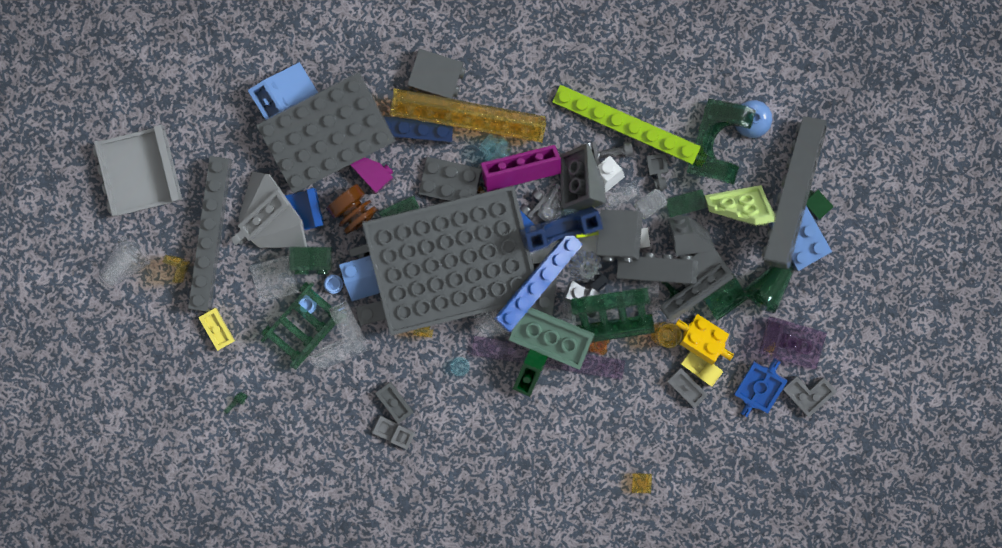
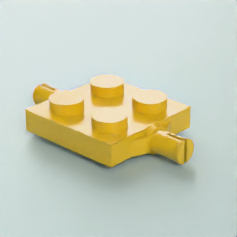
M699 314L694 317L689 325L680 319L677 320L675 326L684 331L683 339L680 343L681 346L711 365L716 362L720 355L729 361L732 359L734 354L725 349V342L730 334Z

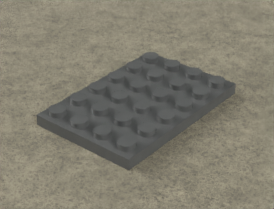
M360 72L256 125L293 193L396 141Z

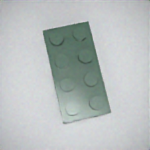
M530 308L513 328L509 341L580 370L594 333Z

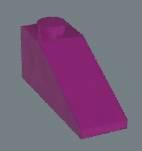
M365 157L350 164L375 193L381 191L394 179L391 175L394 172L387 164L383 166L381 163Z

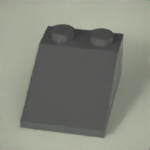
M585 144L559 155L561 158L562 209L574 213L589 207L595 208L605 204V184L590 145Z

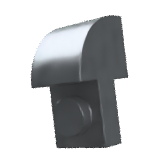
M571 281L568 283L563 300L576 306L575 310L593 318L596 315L601 295L593 288L586 289Z

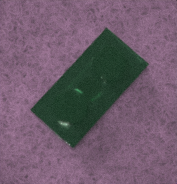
M703 189L665 199L670 218L708 208Z
M413 195L379 213L381 217L419 209L420 207Z

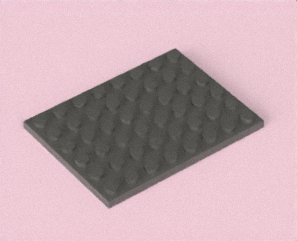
M514 185L362 222L390 335L501 309L534 272L531 254L524 248L520 230L524 229Z

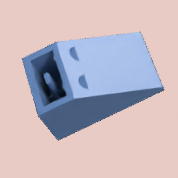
M300 62L263 80L248 90L265 119L318 93Z

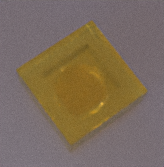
M428 326L414 330L413 335L432 338L434 330Z
M632 473L631 492L651 494L652 474Z

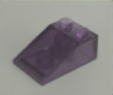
M769 316L758 353L817 369L827 333Z

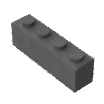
M643 253V257H639V260H633L632 263L621 262V259H618L617 278L696 284L698 261L692 260V256H680V259H673V255L662 254V258H655V254Z

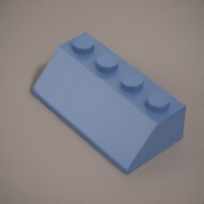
M371 255L339 265L351 301L380 293Z

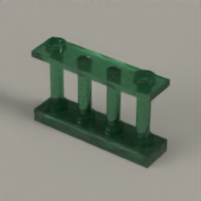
M313 281L309 284L305 282L299 289L301 293L271 327L267 325L260 333L263 335L261 338L262 342L269 338L290 356L292 360L290 366L295 370L346 313L342 306L338 309L336 307L333 308L311 289L315 284ZM305 295L310 297L328 313L330 318L326 323L320 322L299 304V301ZM292 309L297 311L316 328L317 333L313 338L311 336L308 337L286 318ZM280 323L303 342L305 347L300 352L298 350L295 351L273 332Z
M648 287L571 299L572 315H579L581 325L576 326L594 333L592 342L655 333L653 314L646 315L645 304H650ZM637 306L639 316L627 317L625 308ZM618 309L619 319L608 320L606 310ZM599 312L600 322L589 323L587 313Z

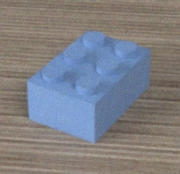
M807 206L791 260L795 271L805 268L832 252ZM774 222L768 223L771 229L773 227Z

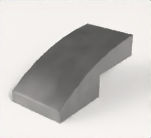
M381 415L378 416L371 431L373 434L406 450L415 435L414 431Z

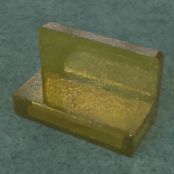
M165 255L163 262L177 267L172 282L183 283L190 261L174 255Z

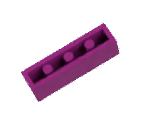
M551 145L481 163L482 179L488 192L561 174V158L556 146Z

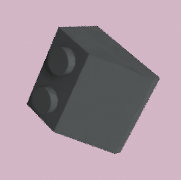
M683 215L669 218L670 238L676 256L715 250L708 229L689 216Z

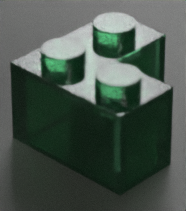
M290 247L289 270H295V274H309V270H316V274H328V270H332V247Z

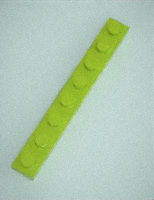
M562 85L559 86L552 101L556 105L692 165L701 146Z

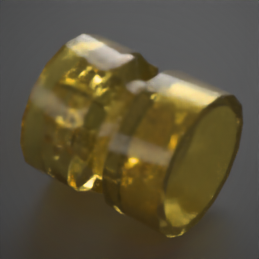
M659 322L653 326L651 338L658 346L673 348L680 343L682 333L680 328L673 323Z

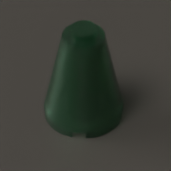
M790 263L789 270L770 266L744 288V291H747L745 295L757 306L761 307V305L767 307L765 311L775 313L793 275V264Z

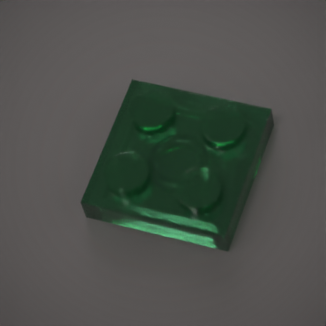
M734 276L733 279L703 300L715 320L718 321L748 298Z

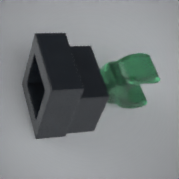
M585 261L579 265L588 276L586 281L597 292L609 283L604 274L598 269L594 272Z

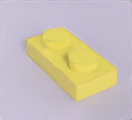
M217 308L198 317L217 351L235 341Z

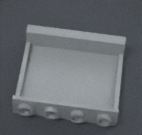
M158 125L152 129L103 141H94L93 153L99 160L97 169L99 175L103 177L102 189L108 197L107 209L109 213H112V216H120L182 200L165 126Z

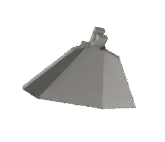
M252 171L239 214L240 224L238 227L240 231L231 238L234 245L238 243L242 245L248 240L252 241L259 248L307 247L302 219L271 175Z

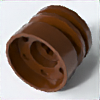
M358 184L349 188L326 208L334 219L341 215L344 217L339 223L340 227L349 223L343 230L346 235L363 227L362 222L371 220L378 211L375 206L369 210L366 209L372 203L371 200L364 203L360 202L365 193Z

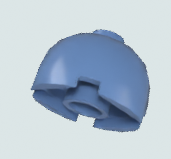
M748 100L742 103L734 114V125L737 131L747 138H758L766 134L772 124V113L769 107L758 100Z

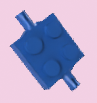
M774 358L769 367L762 366L753 361L734 395L746 403L741 412L742 415L745 414V417H748L752 408L760 409L768 414L788 382L787 379L776 373V369L781 363L780 360Z

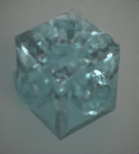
M489 134L478 147L485 154L484 158L487 161L510 156L509 153L512 150L508 146L509 142L504 137H498L496 134Z

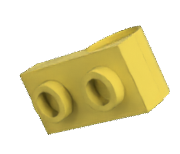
M691 351L680 363L711 387L723 373L716 365L709 364Z

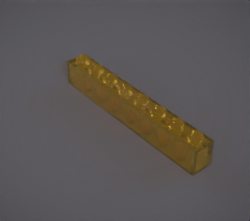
M395 88L393 91L390 115L542 143L546 128L545 116Z

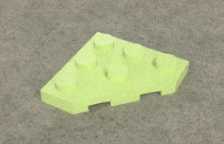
M761 185L705 195L709 212L754 225H764L775 221L774 213Z

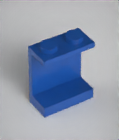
M316 188L285 196L302 219L304 231L325 226Z

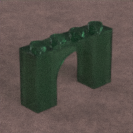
M708 98L696 142L694 143L701 146L693 165L688 163L687 173L734 185L739 166L727 161L718 160L715 157L713 151L714 140L717 134L728 126L751 129L756 110L746 105Z

